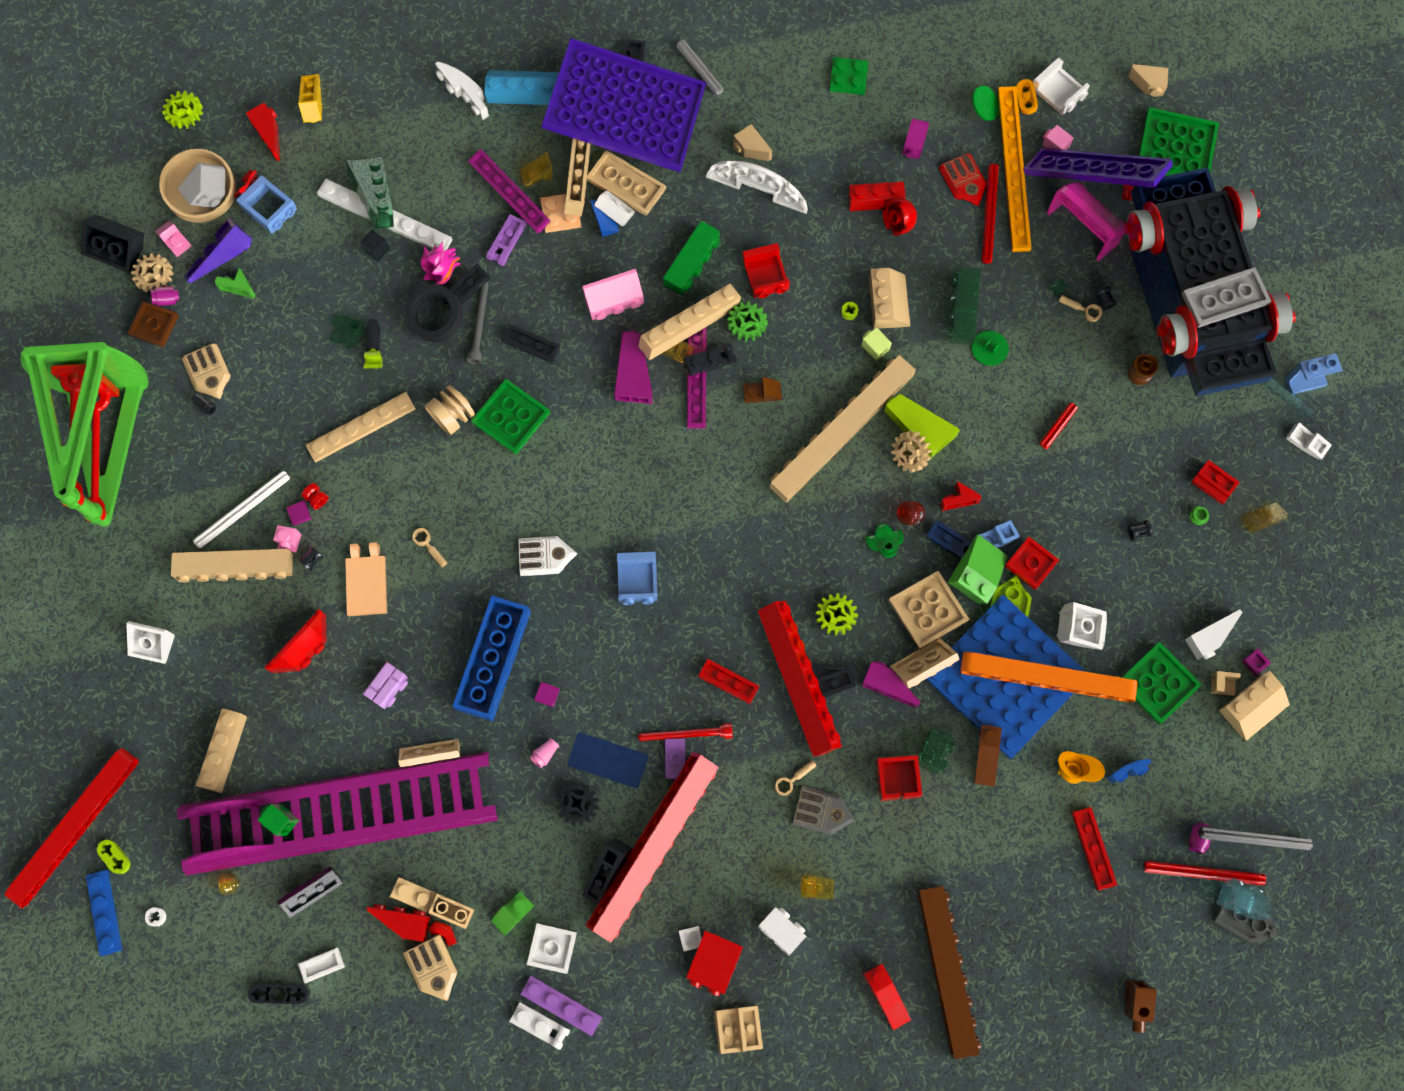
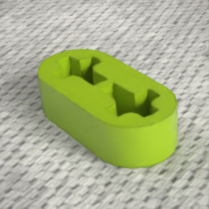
M103 840L99 843L97 853L107 867L116 874L126 873L130 868V861L118 844L111 840ZM106 845L112 846L110 848V851L113 854L112 856L109 853H104V851L106 850ZM115 858H116L118 861H124V862L122 863V867H123L122 869L116 868V866H117L118 864H117V862L114 860Z

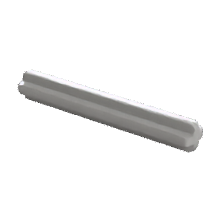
M679 41L677 43L679 51L703 81L707 82L706 84L716 96L720 95L723 92V87L686 41Z

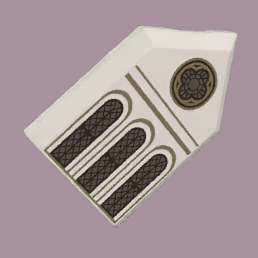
M558 536L520 538V576L559 574L577 553Z

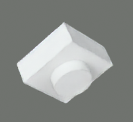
M699 926L679 931L683 951L699 947L702 940Z

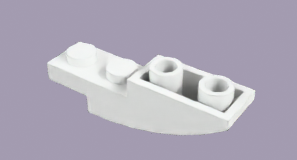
M441 62L435 63L437 68L436 75L440 81H445V86L449 93H454L457 98L462 96L466 103L470 102L472 105L471 109L476 116L480 115L483 120L489 115L487 107L482 102L485 100L482 89L470 77L458 69Z

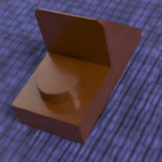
M762 377V382L743 384L745 403L782 400L779 381Z

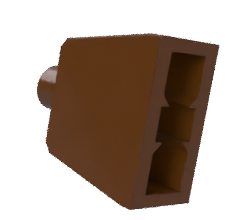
M1126 980L1125 1015L1133 1020L1132 1031L1144 1033L1145 1023L1154 1021L1157 989L1147 982Z

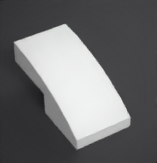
M1301 423L1295 424L1286 437L1288 441L1319 460L1324 457L1331 447V444L1318 433L1312 434Z

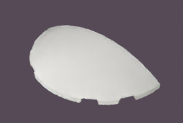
M722 161L712 165L707 172L706 178L736 189H740L741 184L772 194L773 202L805 214L807 213V204L800 192L785 178L770 169L749 162Z

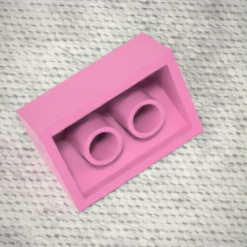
M636 269L582 286L585 303L592 320H602L607 315L613 313L620 314L625 309H634L644 303Z

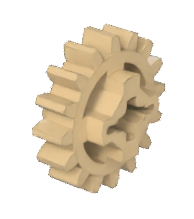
M151 253L149 258L143 255L144 260L137 259L139 264L133 265L136 271L131 272L134 277L132 280L139 289H143L146 293L149 290L155 289V287H167L166 283L172 282V279L169 277L174 275L171 270L172 266L160 254L155 257Z
M913 430L907 433H901L900 436L895 438L896 442L892 444L895 450L891 451V453L896 456L893 458V461L898 460L897 466H903V471L909 470L910 473L923 469L922 467L927 466L928 463L926 461L931 459L928 453L932 452V450L927 448L930 442L925 443L926 437H919L920 432L913 433Z

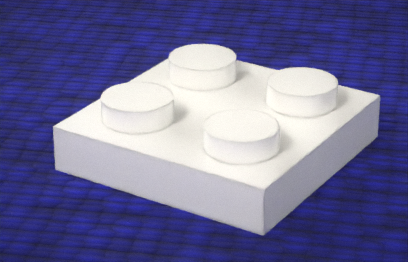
M536 924L527 965L567 974L577 932Z

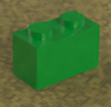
M280 804L266 805L261 810V816L258 819L275 836H287L299 821L297 817Z

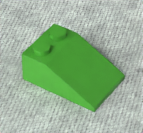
M977 534L948 583L977 604H987L998 587L1008 556Z

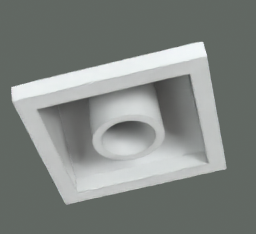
M128 621V656L165 664L175 635L165 629Z

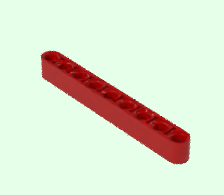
M120 748L114 753L6 890L5 896L20 908H24L29 904L138 765L139 760L124 748Z

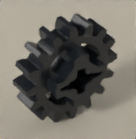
M572 782V788H568L565 785L566 791L564 793L559 791L562 797L561 799H556V802L560 803L556 810L562 811L558 816L560 818L565 816L564 822L566 824L571 820L572 826H575L576 822L583 826L584 820L590 823L589 817H596L593 811L599 809V806L595 805L599 799L593 798L596 792L595 790L589 792V785L583 788V783L580 782L579 786L576 787L575 783ZM574 791H582L585 794L581 796L575 795ZM568 796V798H569V803H568V805L564 808V802H565L566 797ZM572 797L577 799V801L582 800V802L580 803L581 809L583 810L582 812L577 807L573 808L575 804L573 802L574 800L572 799ZM591 801L590 809L587 812L585 810L586 803ZM573 812L579 813L581 817H572L570 814Z

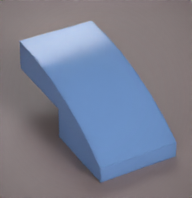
M1011 520L980 534L981 537L996 548H1000L1020 537Z

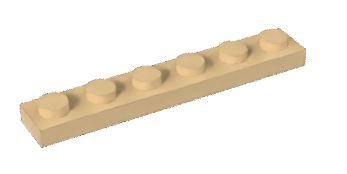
M404 392L306 444V447L316 463L415 410V407L408 394Z

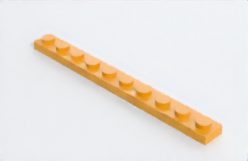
M1016 86L998 87L1012 252H1030L1031 237L1025 174L1023 170L1024 163Z

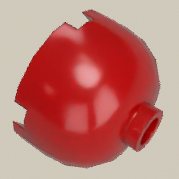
M896 198L885 203L887 206L886 210H883V222L887 230L891 228L893 236L903 235L914 228L917 221V211L909 200Z

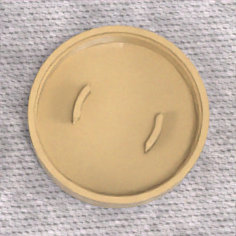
M190 149L175 155L164 166L159 182L162 198L170 210L181 219L194 223L208 222L223 215L234 202V194L237 189L234 174L226 161L216 153L204 149ZM199 162L225 168V196L215 208L190 205L178 190V187Z

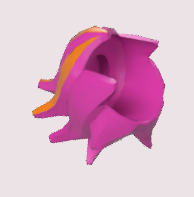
M443 241L438 247L434 245L433 250L430 252L424 247L421 267L426 272L423 280L435 281L438 285L449 281L453 269L461 265V263L456 262L460 257H454L456 255L455 252L451 253L455 251V248L443 250Z

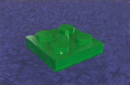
M833 57L830 91L865 95L868 61Z

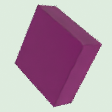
M305 501L286 507L293 526L312 519Z
M1258 648L1242 661L1255 676L1271 664Z
M541 682L534 701L553 708L560 688Z

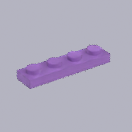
M530 976L520 994L590 1036H593L602 1019V1016L533 976Z

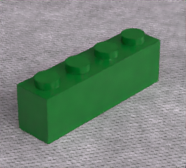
M701 221L663 277V286L681 296L685 291L688 292L692 287L694 277L700 275L704 262L707 263L710 260L713 248L717 249L721 242L720 231Z

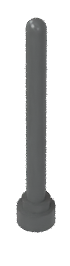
M488 282L480 289L473 345L470 352L467 353L466 360L471 364H480L482 361V354L479 348L489 286Z

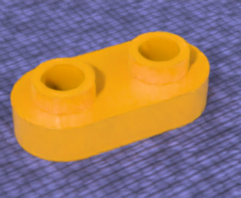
M1024 79L1016 86L1021 112L1030 115L1037 110L1038 103L1034 83L1031 80Z

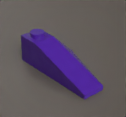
M228 218L215 233V242L205 247L203 253L205 256L203 258L199 257L185 275L186 280L192 283L241 254L243 250L246 251L252 244V238L231 218Z

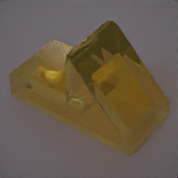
M545 152L520 170L524 186L530 187L541 179L552 181V165L548 153Z
M802 876L801 897L833 900L834 879Z

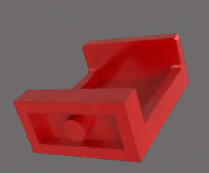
M778 243L743 251L742 260L754 298H765L772 293L781 294L789 289L790 281L785 274Z
M705 931L686 977L690 979L689 984L698 988L704 985L709 988L707 992L719 996L720 993L725 994L743 947Z

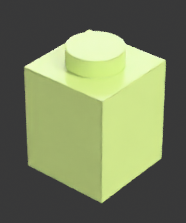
M875 328L873 331L869 330L863 335L861 346L877 361L890 350L892 343L878 328Z

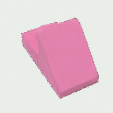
M167 221L155 230L156 234L176 257L191 247L190 243L171 221Z

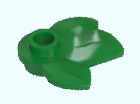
M880 523L876 528V535L865 537L866 544L871 550L879 551L885 558H892L897 554L898 546L903 543V532L901 530L892 531L888 525Z

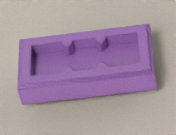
M665 739L666 780H672L677 778L685 765V739Z

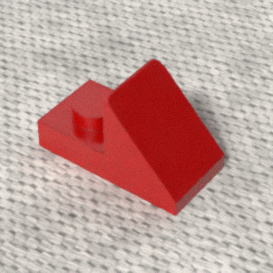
M957 481L954 486L957 496L955 494L945 496L940 503L941 511L975 505L980 502L981 495Z

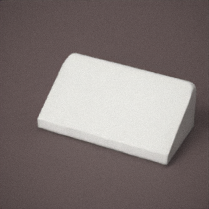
M608 190L603 192L595 203L597 208L621 226H624L635 213L632 208Z

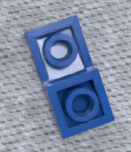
M1150 759L1135 761L1116 770L1107 778L1113 784L1117 781L1119 783L1123 782L1129 776L1128 773L1132 777L1137 774L1142 776L1149 770L1147 766L1151 761Z

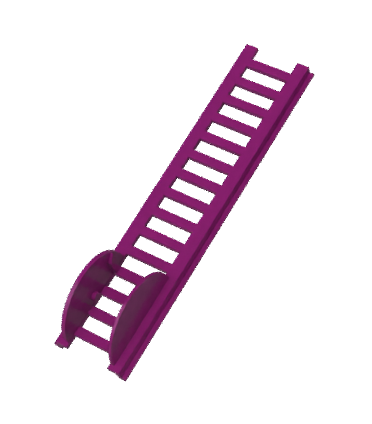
M477 753L453 759L434 761L432 763L397 767L179 805L177 809L178 820L190 818L193 855L181 860L182 871L187 876L498 821L495 805L483 807L478 768L489 766V753ZM469 769L475 808L463 810L458 771ZM450 773L455 812L443 814L438 775ZM430 776L435 815L423 817L418 778ZM410 780L415 819L403 821L399 782ZM390 783L395 823L383 824L379 785ZM370 787L375 826L364 828L359 789ZM350 790L355 830L343 831L339 792ZM330 794L335 833L323 835L319 796ZM310 797L315 837L303 839L299 799ZM290 801L291 812L299 819L298 823L293 827L294 840L283 842V836L274 835V844H263L261 823L258 821L260 818L259 806ZM248 808L251 810L254 846H243L239 809ZM228 811L231 814L234 848L222 847L220 815H224ZM210 815L213 851L203 853L199 816Z

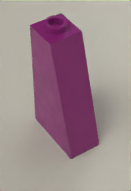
M636 331L622 333L614 393L615 401L652 404V391L645 354L638 347L641 334Z

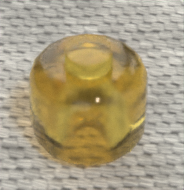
M233 873L221 874L219 876V893L221 895L234 894L236 887H239V879H236Z

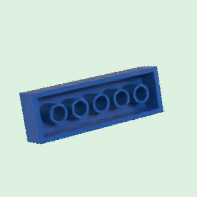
M491 596L452 706L456 711L491 722L494 721L531 613L528 606Z

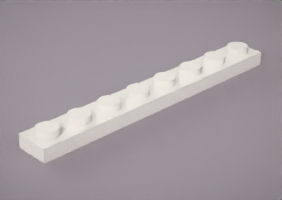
M328 179L324 180L317 192L319 197L432 250L434 245L438 247L442 241L443 250H447L452 242V237Z

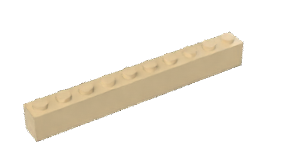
M900 355L895 360L892 358L886 364V369L883 372H877L873 377L874 381L870 385L868 383L865 384L860 390L861 394L857 397L853 396L849 400L848 406L845 409H840L835 415L836 418L832 422L828 421L823 426V431L819 435L815 434L810 439V444L806 448L802 447L797 452V457L793 461L790 459L784 465V470L780 474L777 472L770 479V489L785 503L885 405L890 397L894 396L914 376L916 369Z

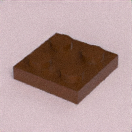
M143 301L127 334L130 337L164 348L179 315L176 312Z

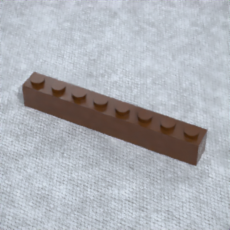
M944 886L919 890L917 894L952 1059H960L979 1055L981 1043L979 1037L975 1036L974 1028H977L975 1016L970 1013L969 1007L972 1006L970 994H966L967 977L965 973H962L960 966L963 964L961 952H958L956 947L959 940L957 932L953 931L952 928L954 916L952 910L949 911L947 902H950L948 890H944Z

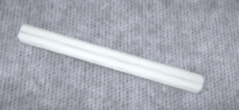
M285 471L278 473L194 538V544L198 548H202L290 479Z

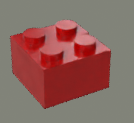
M918 755L878 758L875 761L879 801L898 800L900 796L901 800L920 798L922 796Z

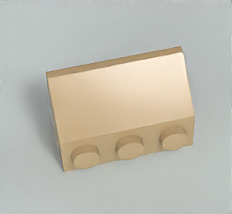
M890 268L871 269L869 288L873 329L910 327L905 275Z
M1268 671L1259 676L1219 709V711L1240 736L1247 741L1290 704L1283 685Z

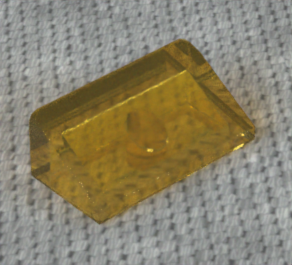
M1276 502L1242 518L1250 533L1253 534L1285 520L1289 515Z

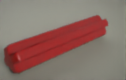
M1072 402L1067 405L1039 443L1042 448L1047 450L1078 409L1077 405Z

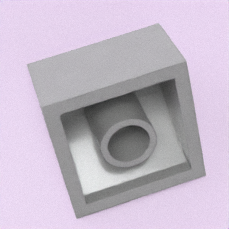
M199 162L178 187V190L190 205L215 208L225 196V168Z

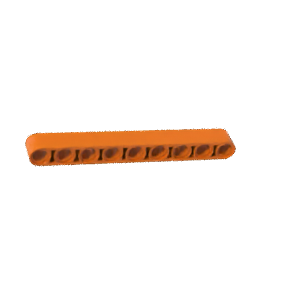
M963 652L960 670L962 674L1124 702H1135L1137 681L972 652Z

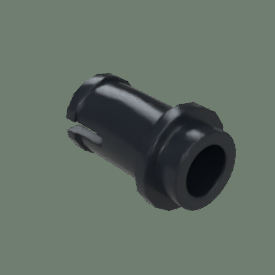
M196 393L191 399L192 403L202 409L204 414L211 415L216 410L215 403L208 401L201 393Z

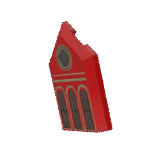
M966 154L942 164L938 169L954 198L963 199L979 206L987 183L972 155Z

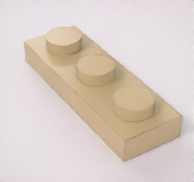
M458 739L399 749L400 767L460 757Z

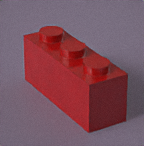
M904 181L850 185L848 191L849 211L886 209L887 205L885 203L888 200L896 198L906 199Z

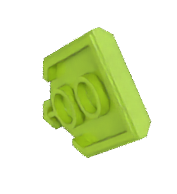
M1014 576L997 587L992 595L990 607L1004 595L1028 617L1032 597L1026 592L1018 577Z

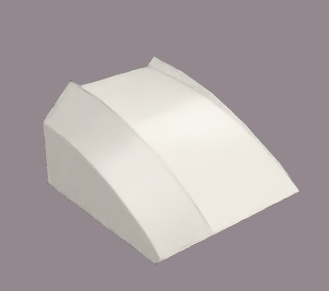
M1075 602L1065 604L1059 612L1060 619L1057 634L1059 641L1070 645L1102 650L1105 643L1107 613Z

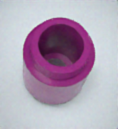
M173 286L155 287V289L150 290L152 304H157V306L176 305V301H179L178 290H174Z
M1198 822V825H1193L1188 849L1196 853L1205 854L1211 840L1201 839L1198 830L1200 827L1210 826Z

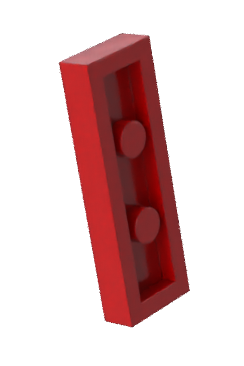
M707 659L698 675V678L748 704H751L759 689V685Z

